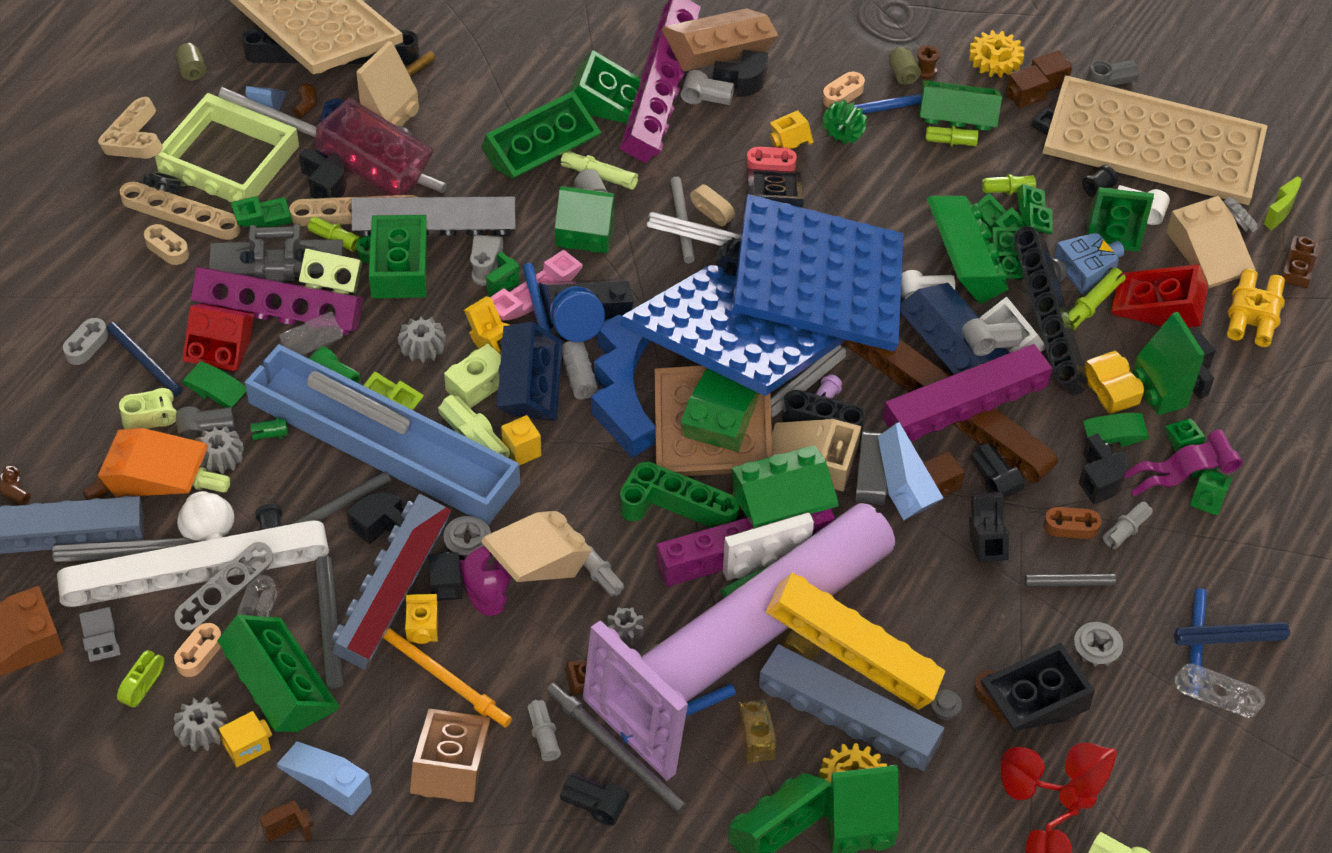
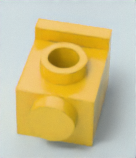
M798 110L770 122L772 129L770 139L774 147L781 146V148L793 149L803 142H807L809 145L814 143L809 123Z
M437 594L406 595L405 630L408 642L418 644L438 642Z

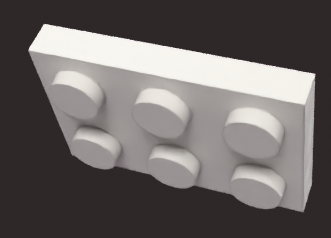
M810 513L725 537L723 573L726 580L741 579L772 565L810 538L813 533L814 524Z

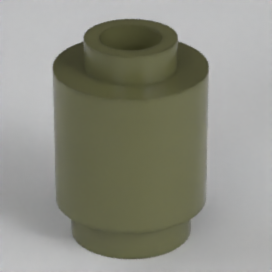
M185 43L178 47L176 61L182 77L189 81L202 78L206 73V66L200 49L191 43Z
M898 47L890 53L889 65L898 83L903 85L914 83L919 78L921 70L913 53L905 47Z

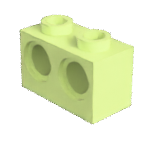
M305 249L299 282L306 283V287L317 289L325 287L333 289L332 292L348 295L349 293L356 294L362 261ZM314 264H321L324 268L323 275L318 279H313L310 276V268ZM343 269H347L351 273V279L347 284H339L337 281V274Z

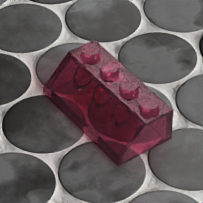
M350 97L316 126V149L327 156L335 152L342 158L346 168L391 196L406 195L417 184L434 150Z

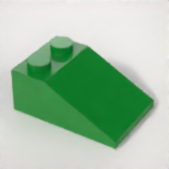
M592 50L578 66L569 92L574 90L590 116L627 124L641 78Z
M1099 187L1090 205L1086 221V235L1097 233L1107 244L1119 241L1123 245L1124 250L1139 252L1152 207L1154 193Z
M372 215L369 261L371 298H427L426 215Z
M1178 312L1173 313L1138 354L1132 370V374L1143 383L1145 400L1149 406L1153 407L1157 416L1188 407L1205 355Z
M706 368L689 398L681 420L684 437L739 452L760 393Z
M897 765L832 773L825 815L832 853H856L859 850L865 849L881 851L896 845L898 835Z

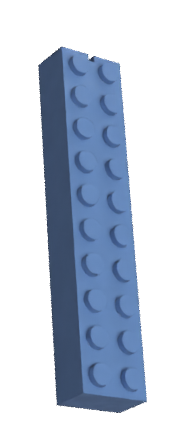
M280 344L264 360L265 367L260 365L245 381L249 404L275 417L279 416L280 419L286 418L288 424L383 472L386 471L396 479L469 516L482 519L487 525L491 523L520 485L519 463ZM313 371H317L411 420L409 430L406 434H400L308 387V377Z

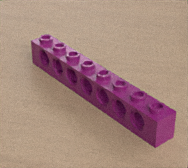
M668 0L663 7L620 144V150L644 163H647L653 155L658 156L662 150L664 143L661 142V139L669 128V124L666 122L675 107L672 105V102L680 91L677 85L685 74L661 29L663 26L700 19L698 15L701 6L690 0Z

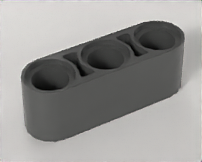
M862 431L855 495L856 503L881 506L885 504L887 482L878 436L882 432Z

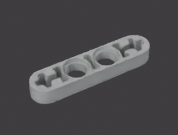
M262 542L251 544L182 603L175 612V622L178 627L183 631L191 632L199 625L207 622L269 568L273 561V553L270 547ZM254 550L258 552L265 550L267 552L264 555L266 561L263 564L260 561L255 562L251 566L255 572L250 575L246 566L240 563V561L245 559L248 564L254 558L252 553ZM238 568L244 572L245 578L241 584L232 585L228 582L227 575L230 570ZM213 588L219 590L221 593L220 602L216 605L206 604L204 601L205 592ZM196 599L199 600L204 609L209 611L205 615H203L201 610L194 616L196 622L192 625L189 622L181 623L184 619L183 611L187 610L191 613L197 608V605L193 603Z

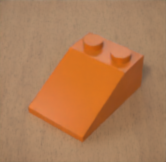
M144 428L121 429L117 431L98 477L115 497L189 493L208 446L204 442Z

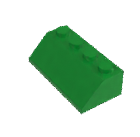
M573 90L487 133L481 149L494 169L515 179L601 135V131Z
M930 196L926 198L957 277L981 305L1009 290L1005 280L1009 277L1003 264L998 263L997 258L1000 257V254L995 244L989 241L992 234L986 223L981 221L984 215L977 203L972 204L966 196Z
M236 615L217 640L224 651L225 657L232 663L239 679L246 685L253 696L254 702L260 707L268 719V724L275 732H299L339 709V704L282 618Z

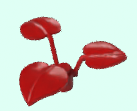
M1078 743L1069 750L1065 760V771L1071 778L1067 785H1056L1039 780L1045 767L1043 760L1035 751L1025 747H1013L1003 753L1001 759V779L1007 794L1017 800H1027L1035 794L1037 785L1041 788L1059 791L1060 802L1069 809V811L1048 823L1045 831L1038 829L1033 830L1029 834L1026 842V853H1072L1071 842L1067 835L1060 830H1053V828L1069 817L1077 816L1079 813L1078 809H1090L1095 805L1097 795L1102 791L1110 777L1117 750L1093 743Z

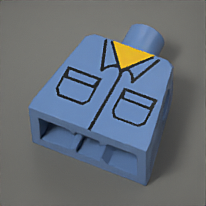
M1093 233L1058 242L1054 258L1060 259L1065 263L1067 277L1078 291L1085 295L1112 268H1117L1118 258L1124 255V248L1119 241L1107 244L1099 234Z

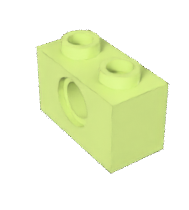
M489 344L474 350L467 358L458 364L452 365L444 373L446 391L450 395H458L472 408L498 390L501 355Z

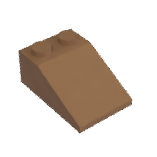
M428 709L413 759L410 793L424 797L452 799L456 802L466 801L474 803L488 736L490 717Z

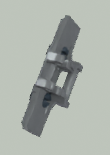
M294 224V227L257 228L256 225H250V242L211 243L209 268L274 281H295V278L300 277L305 249L342 256L343 241L301 240L300 224ZM288 238V240H285V249L283 250L265 249L264 242L260 239ZM314 264L310 268V274L324 273V268L321 264Z

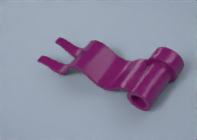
M1215 430L1207 436L1209 442L1201 445L1185 446L1164 462L1144 461L1136 464L1126 471L1124 479L1134 476L1139 472L1149 470L1169 474L1166 476H1152L1146 479L1136 489L1131 491L1132 496L1135 497L1153 486H1176L1182 483L1190 474L1201 469L1219 467L1224 474L1232 473L1242 466L1243 461L1238 452L1232 449L1223 430Z

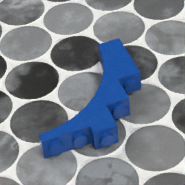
M619 314L612 319L605 320L597 334V345L605 354H602L594 361L595 380L602 388L591 396V414L633 458L655 445L656 427L643 411L637 398L633 381L638 361L651 340L620 326L622 316Z

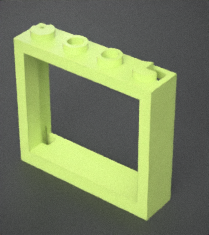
M207 93L162 144L163 148L155 156L158 172L180 178L186 185L202 189L210 195L219 196L229 202L258 197L299 147L297 129ZM211 121L275 146L243 185L179 159Z

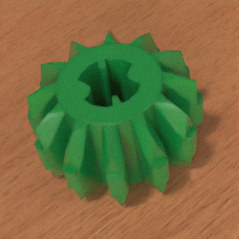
M845 99L840 103L834 101L823 114L822 128L827 130V136L835 138V142L841 140L844 145L849 141L855 143L866 130L867 116L862 114L863 108H856L854 106V102L848 104Z

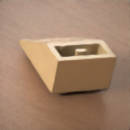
M835 419L775 423L772 432L773 455L784 454L815 445L827 463L834 489L844 492L858 449L861 426Z

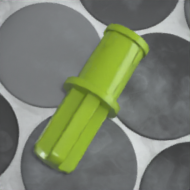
M929 126L926 129L925 138L929 142L949 143L952 147L953 144L976 147L978 130L956 129L955 126H952V128Z
M1007 174L1006 177L985 178L982 180V190L984 193L1006 192L1007 195H1012V193H1017V188L1022 184L1036 188V179L1034 175L1016 177L1011 174Z
M312 217L307 226L309 231L327 240H342L343 247L352 252L356 250V243L360 239V236L342 229L340 224L336 223L333 225L318 217Z

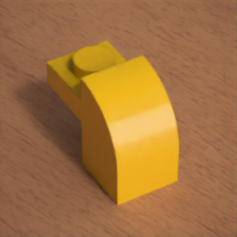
M486 296L464 309L472 328L469 334L478 349L489 344L501 355L503 326H508L509 324L501 321L492 298Z

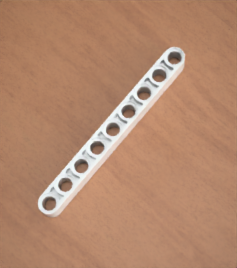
M306 521L66 567L57 573L60 603L67 607H76L206 582L213 578L248 546L256 542L265 543L272 550L273 561L266 570L315 561L317 557H324L329 553L325 527L320 521ZM254 550L252 552L253 560L247 564L246 560L243 559L240 563L246 566L249 573L255 572L251 566L257 561H260L262 564L266 561L264 555L267 552L265 550L262 552ZM235 568L229 571L227 577L242 575L244 572L241 569Z

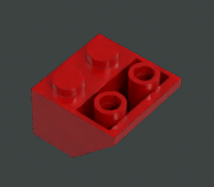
M203 303L190 306L182 361L195 364L201 361L216 368L238 371L251 341L255 313Z

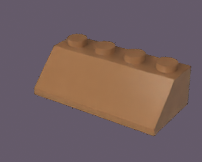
M747 8L663 26L661 29L683 72L714 65L715 61L728 62L741 59L743 50L767 52L778 37L768 15Z

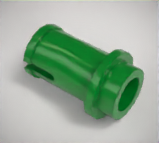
M278 416L276 420L251 423L253 441L273 437L283 439V436L288 435L286 418L280 419Z

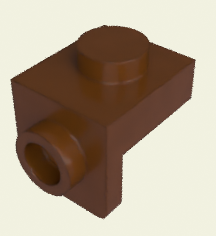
M295 800L281 807H273L265 815L259 817L262 831L268 842L296 828L299 829L305 841L312 839L310 827L314 826L312 818L306 808L300 810Z

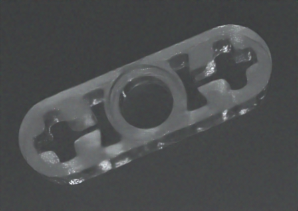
M1196 664L1184 665L1175 676V685L1183 694L1245 717L1255 716L1265 705V696L1257 687ZM1188 676L1192 677V682H1194V684L1190 683V678ZM1218 684L1224 687L1227 696L1216 694L1213 685ZM1245 697L1250 698V703H1251L1252 705H1249V704H1248V699L1245 698Z

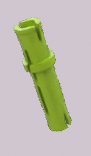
M1112 268L1090 292L1075 302V306L1068 312L1073 331L1086 318L1092 317L1095 314V309L1125 281L1124 274L1117 278L1122 273L1120 269Z

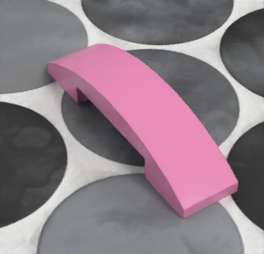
M562 250L544 262L543 271L536 274L538 284L539 282L572 281L582 269L583 264L565 250ZM526 282L510 292L502 289L490 297L494 302L500 319L503 321L516 319L534 311Z

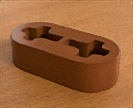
M1053 507L1046 513L1044 529L1048 534L1055 537L1092 539L1099 533L1102 520L1100 515L1094 510ZM1054 519H1059L1062 525H1057ZM1083 521H1088L1091 527H1086Z

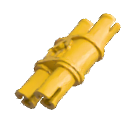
M1244 269L1239 285L1232 292L1233 301L1228 309L1230 323L1227 336L1232 340L1238 341L1244 336L1246 324L1257 326L1255 344L1261 347H1268L1271 344L1274 329L1281 322L1280 312L1285 304L1282 296L1285 279L1279 275L1270 276L1265 291L1255 288L1258 273L1253 269Z

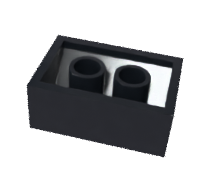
M616 278L539 282L538 284L550 328H553L550 319L551 303L558 293L569 287H584L592 291L604 307L605 320L612 319L619 314L622 316L633 308L634 300L629 281Z

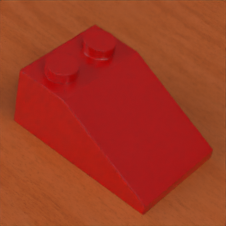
M1200 264L1120 274V276L1125 275V281L1116 289L1111 310L1113 315L1163 326L1173 313L1178 312L1188 328L1201 326L1208 285Z

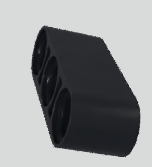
M792 390L784 397L782 419L784 422L835 419L861 426V438L865 413L861 407L851 403L801 390Z

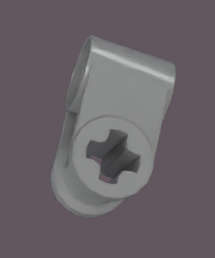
M474 235L470 263L473 266L472 280L477 285L486 286V276L494 269H498L497 254L503 252V237Z

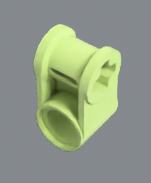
M159 388L149 392L124 396L119 402L123 427L125 429H149L169 426L175 423L177 411L172 405L174 398L172 391L166 388Z

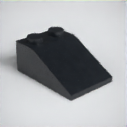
M748 169L747 194L803 208L801 172Z
M1062 643L981 679V684L1013 732L1064 722L1090 710L1095 692Z

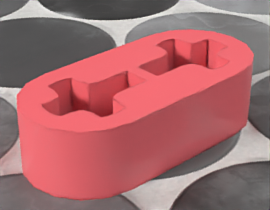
M754 147L747 153L746 164L748 169L794 171L797 156L793 150L788 148Z

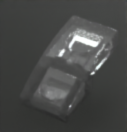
M331 311L309 320L301 326L279 334V338L284 347L304 356L316 351L320 346H327L343 338V335Z

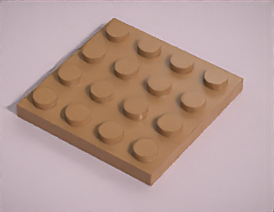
M687 366L655 369L656 465L684 476L732 473V467L773 456L771 393L766 396L759 395L739 452L685 438L681 427L682 417L689 398L704 374L706 367Z

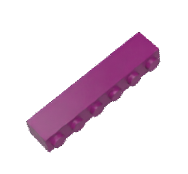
M1032 344L886 401L883 420L888 428L900 422L909 440L915 441L922 435L932 431H940L952 423L968 420L975 414L991 411L1000 404L1016 401L1021 396L1033 391L1043 390L1049 384L1052 367L1036 345Z

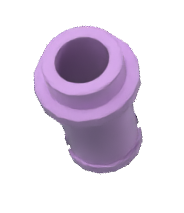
M829 374L822 378L821 386L815 394L832 399L835 394L841 392L842 381L837 376Z

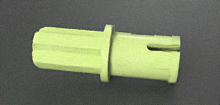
M200 467L192 486L196 490L204 488L225 493L230 488L231 483L228 476L209 472L206 468Z

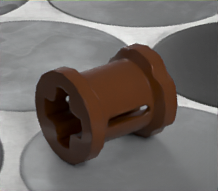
M924 45L917 50L918 66L921 70L919 77L922 79H931L937 74L936 62L940 57V52L935 46Z

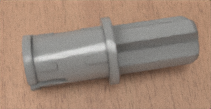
M1141 502L1127 515H1121L1118 518V522L1103 535L1105 544L1110 548L1117 549L1130 535H1135L1138 532V527L1152 514V508L1146 502Z
M589 546L593 551L583 565L590 572V578L595 582L598 581L610 596H618L624 589V584L613 573L610 563L603 561L594 551L593 547Z
M533 700L528 705V712L533 725L532 736L537 739L542 760H555L561 755L554 733L556 725L551 723L546 703L543 700Z

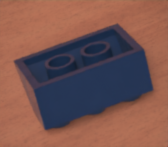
M534 322L503 326L499 387L496 395L498 408L512 416L523 417L528 415L532 419L557 421L563 340Z

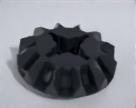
M150 172V174H144L143 183L156 190L181 194L186 189V184L182 183L180 178L168 174Z

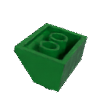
M922 80L919 116L924 118V122L939 124L940 120L950 121L949 125L965 127V123L975 124L976 129L991 130V127L998 126L1002 95L998 89Z
M815 445L732 467L734 496L754 529L805 513L813 514L838 507V499L827 463Z
M802 773L795 779L789 778L780 786L779 791L770 797L768 795L764 796L756 803L754 809L746 815L744 813L739 814L731 821L728 842L738 853H775L826 815L830 783L826 779Z

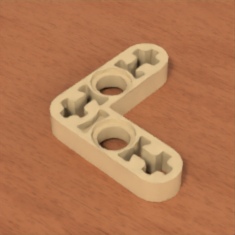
M141 97L132 102L100 136L98 143L106 155L148 159L161 152L163 146L156 134L139 132L156 113V108L149 97Z

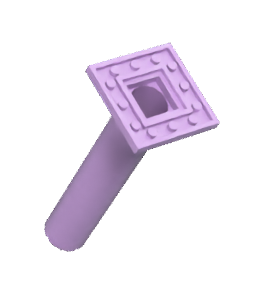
M860 503L853 506L642 657L635 649H630L620 639V636L614 629L608 628L600 620L591 626L583 700L620 736L621 732L626 736L632 734L633 737L627 738L628 744L666 781L676 774L688 706L687 702L789 628L765 613L778 583L793 572L806 578L810 584L819 590L833 596L892 553L895 546V537L891 526L881 513H877L876 509L871 505Z

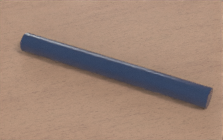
M115 322L108 324L107 331L166 389L172 391L173 396L181 394L182 387Z

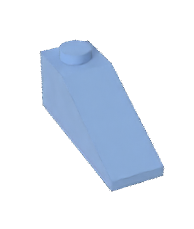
M900 422L878 436L889 496L903 520L925 511L943 499Z
M298 741L277 763L279 769L351 816L372 793L370 778L367 772L343 757Z

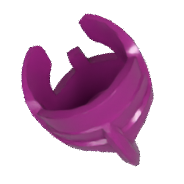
M483 546L472 551L465 558V561H459L460 572L472 605L481 614L493 616L505 611L503 608L507 600L505 592L508 589L512 576L497 559L493 564L486 563L491 559V552Z

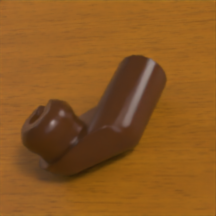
M308 83L301 85L297 90L301 95V102L293 107L292 111L298 118H302L317 105L316 89Z
M103 464L97 469L96 483L82 490L87 500L100 498L111 492L98 477Z
M14 466L5 467L0 476V492L19 505H26L31 495L20 488V472L18 468Z

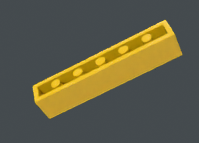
M792 572L778 583L765 613L917 710L934 701L945 670L936 665L932 659L917 653L907 643L889 635L882 627L874 625L861 617L857 611L847 608L835 600L831 594L819 590L802 576Z

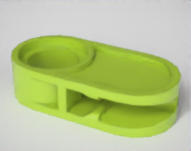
M150 650L145 651L122 681L118 689L117 700L132 708L138 706L161 674L164 667V657L161 655L155 656V653Z

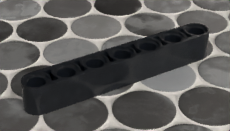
M252 28L243 32L244 54L248 61L253 63H300L261 28ZM399 30L402 33L403 42L394 46L403 64L409 65L420 57L418 36L410 30ZM375 53L352 60L347 64H365Z
M1025 226L1015 233L1014 243L1055 380L1067 393L1078 395L1087 388L1088 378L1048 246L1033 227Z

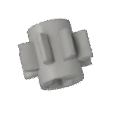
M618 607L614 616L608 615V628L614 629L625 644L630 643L634 645L636 636L643 637V615L637 616L633 607L630 609Z

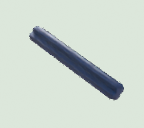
M1286 622L1178 627L1173 635L1175 643L1181 646L1286 640L1290 636V630Z

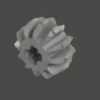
M420 316L417 321L410 318L408 325L404 324L401 326L398 344L403 356H409L412 362L420 359L424 364L427 358L435 361L436 354H443L446 334H444L441 323H435L433 317L424 320Z
M214 426L211 432L203 430L202 437L195 438V441L204 442L208 446L200 467L206 468L207 471L213 473L219 471L223 475L226 469L234 471L235 464L242 463L243 442L239 439L236 431L230 432L227 426L222 430H218Z
M193 697L192 705L182 704L180 708L181 713H175V725L173 727L175 736L179 738L180 744L183 747L190 745L194 752L200 746H203L208 751L210 748L209 744L211 743L220 745L219 728L226 725L228 721L221 705L218 702L211 704L210 699L207 697L201 703H198Z

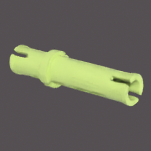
M571 151L562 155L561 166L579 172L587 169L595 170L602 180L631 190L636 187L638 182L637 173L599 162L593 156H582Z

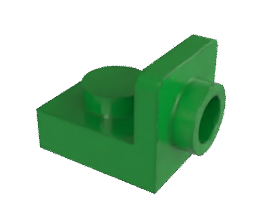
M503 252L497 254L498 269H494L486 276L487 295L489 297L502 289L510 291L520 284V268L518 263L513 258L507 257Z
M1204 469L1194 492L1191 506L1218 515L1233 477L1212 469Z

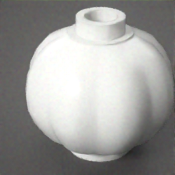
M201 491L187 498L179 512L177 525L181 534L192 540L207 541L222 538L229 533L233 526L234 511L231 505L219 495Z

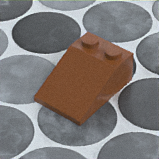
M39 586L11 595L0 602V676L64 653Z

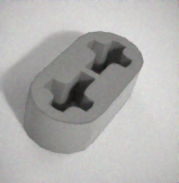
M98 318L86 320L65 341L63 352L67 362L73 365L85 363L106 342L108 331L103 320Z

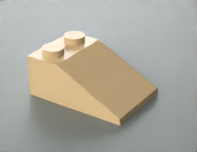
M388 41L356 72L362 125L391 130L394 126H403L419 110L417 89L394 44Z
M1219 196L1172 211L1166 233L1190 265L1200 264L1208 289L1241 278L1244 269L1255 270L1234 216Z
M557 511L534 513L483 537L481 540L483 545L516 582L573 578L593 551L585 543L584 537L574 531L567 523L566 517Z

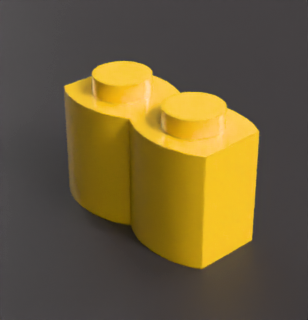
M1112 351L1085 362L1084 368L1088 378V385L1097 394L1100 403L1110 415L1140 404L1144 393V386L1141 380L1130 372L1129 363L1125 357H1122L1117 351Z

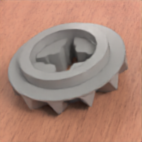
M1228 197L1223 201L1233 214L1236 223L1245 232L1249 230L1253 233L1258 229L1256 221L1234 198Z
M458 517L452 520L444 530L443 537L446 549H450L453 553L458 552L459 555H463L466 558L472 551L484 546L481 540L483 537L491 534V530L487 523L478 517ZM467 530H469V533L471 534L470 542H468V544H466L463 539L465 537V534H467Z
M1090 622L1081 626L1077 630L1073 641L1075 653H1079L1082 656L1083 662L1088 660L1095 667L1098 664H1105L1108 667L1111 662L1118 661L1123 650V640L1118 631L1102 622ZM1094 640L1098 644H1104L1102 651L1098 647H1092Z

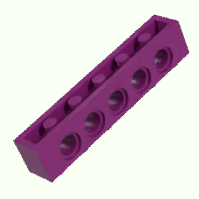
M196 267L191 295L192 301L213 306H224L234 310L250 311L255 313L254 318L269 320V315L277 316L281 323L295 325L296 320L306 322L305 327L322 330L324 325L333 327V333L349 335V330H358L364 297L205 267ZM223 284L228 288V295L225 299L219 293V289ZM249 289L255 294V300L251 304L246 300V293ZM276 294L282 300V304L278 309L272 304V299ZM302 299H305L309 306L305 314H302L299 310V302ZM329 304L335 308V316L332 319H329L325 314V309Z
M831 509L810 514L814 521L812 536L835 520ZM748 518L657 543L656 564L666 587L723 571L725 537L754 529Z

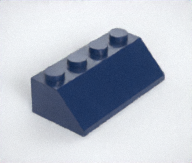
M949 283L918 289L900 304V312L954 375L1010 353L1006 347L995 348L985 356H976L962 334V328L968 321L979 317Z

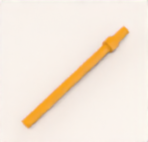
M388 628L383 637L386 641L472 703L474 710L482 716H489L504 728L509 726L512 717L495 706L496 702L486 694L480 695L394 630Z

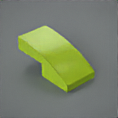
M1297 176L1279 189L1275 203L1269 206L1264 225L1271 231L1291 211L1302 179Z
M374 372L363 385L413 411L424 397L423 394L402 381H399L396 385L377 372Z

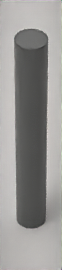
M1115 574L1025 575L1026 587L1116 585Z

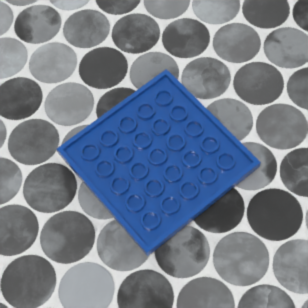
M747 194L744 204L732 312L895 352L899 343L903 233Z
M716 265L705 267L622 315L620 326L764 396L846 341V339L732 312L736 276L725 274L723 268Z

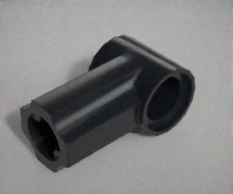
M984 444L972 453L971 461L985 478L989 493L1001 492L1004 499L1024 489V480L1020 471L1014 466L1009 467L993 445Z
M575 773L568 775L560 794V800L589 811L595 820L608 826L616 824L630 797L629 793L617 784L607 782L601 785Z

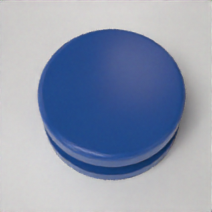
M575 286L566 288L556 295L551 303L550 319L557 332L563 338L572 342H584L599 333L604 324L605 311L602 303L592 291L584 287Z

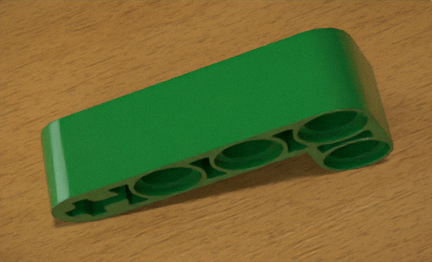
M651 462L637 464L620 492V513L627 521L641 520L652 504L710 528L738 521L740 505L733 495Z

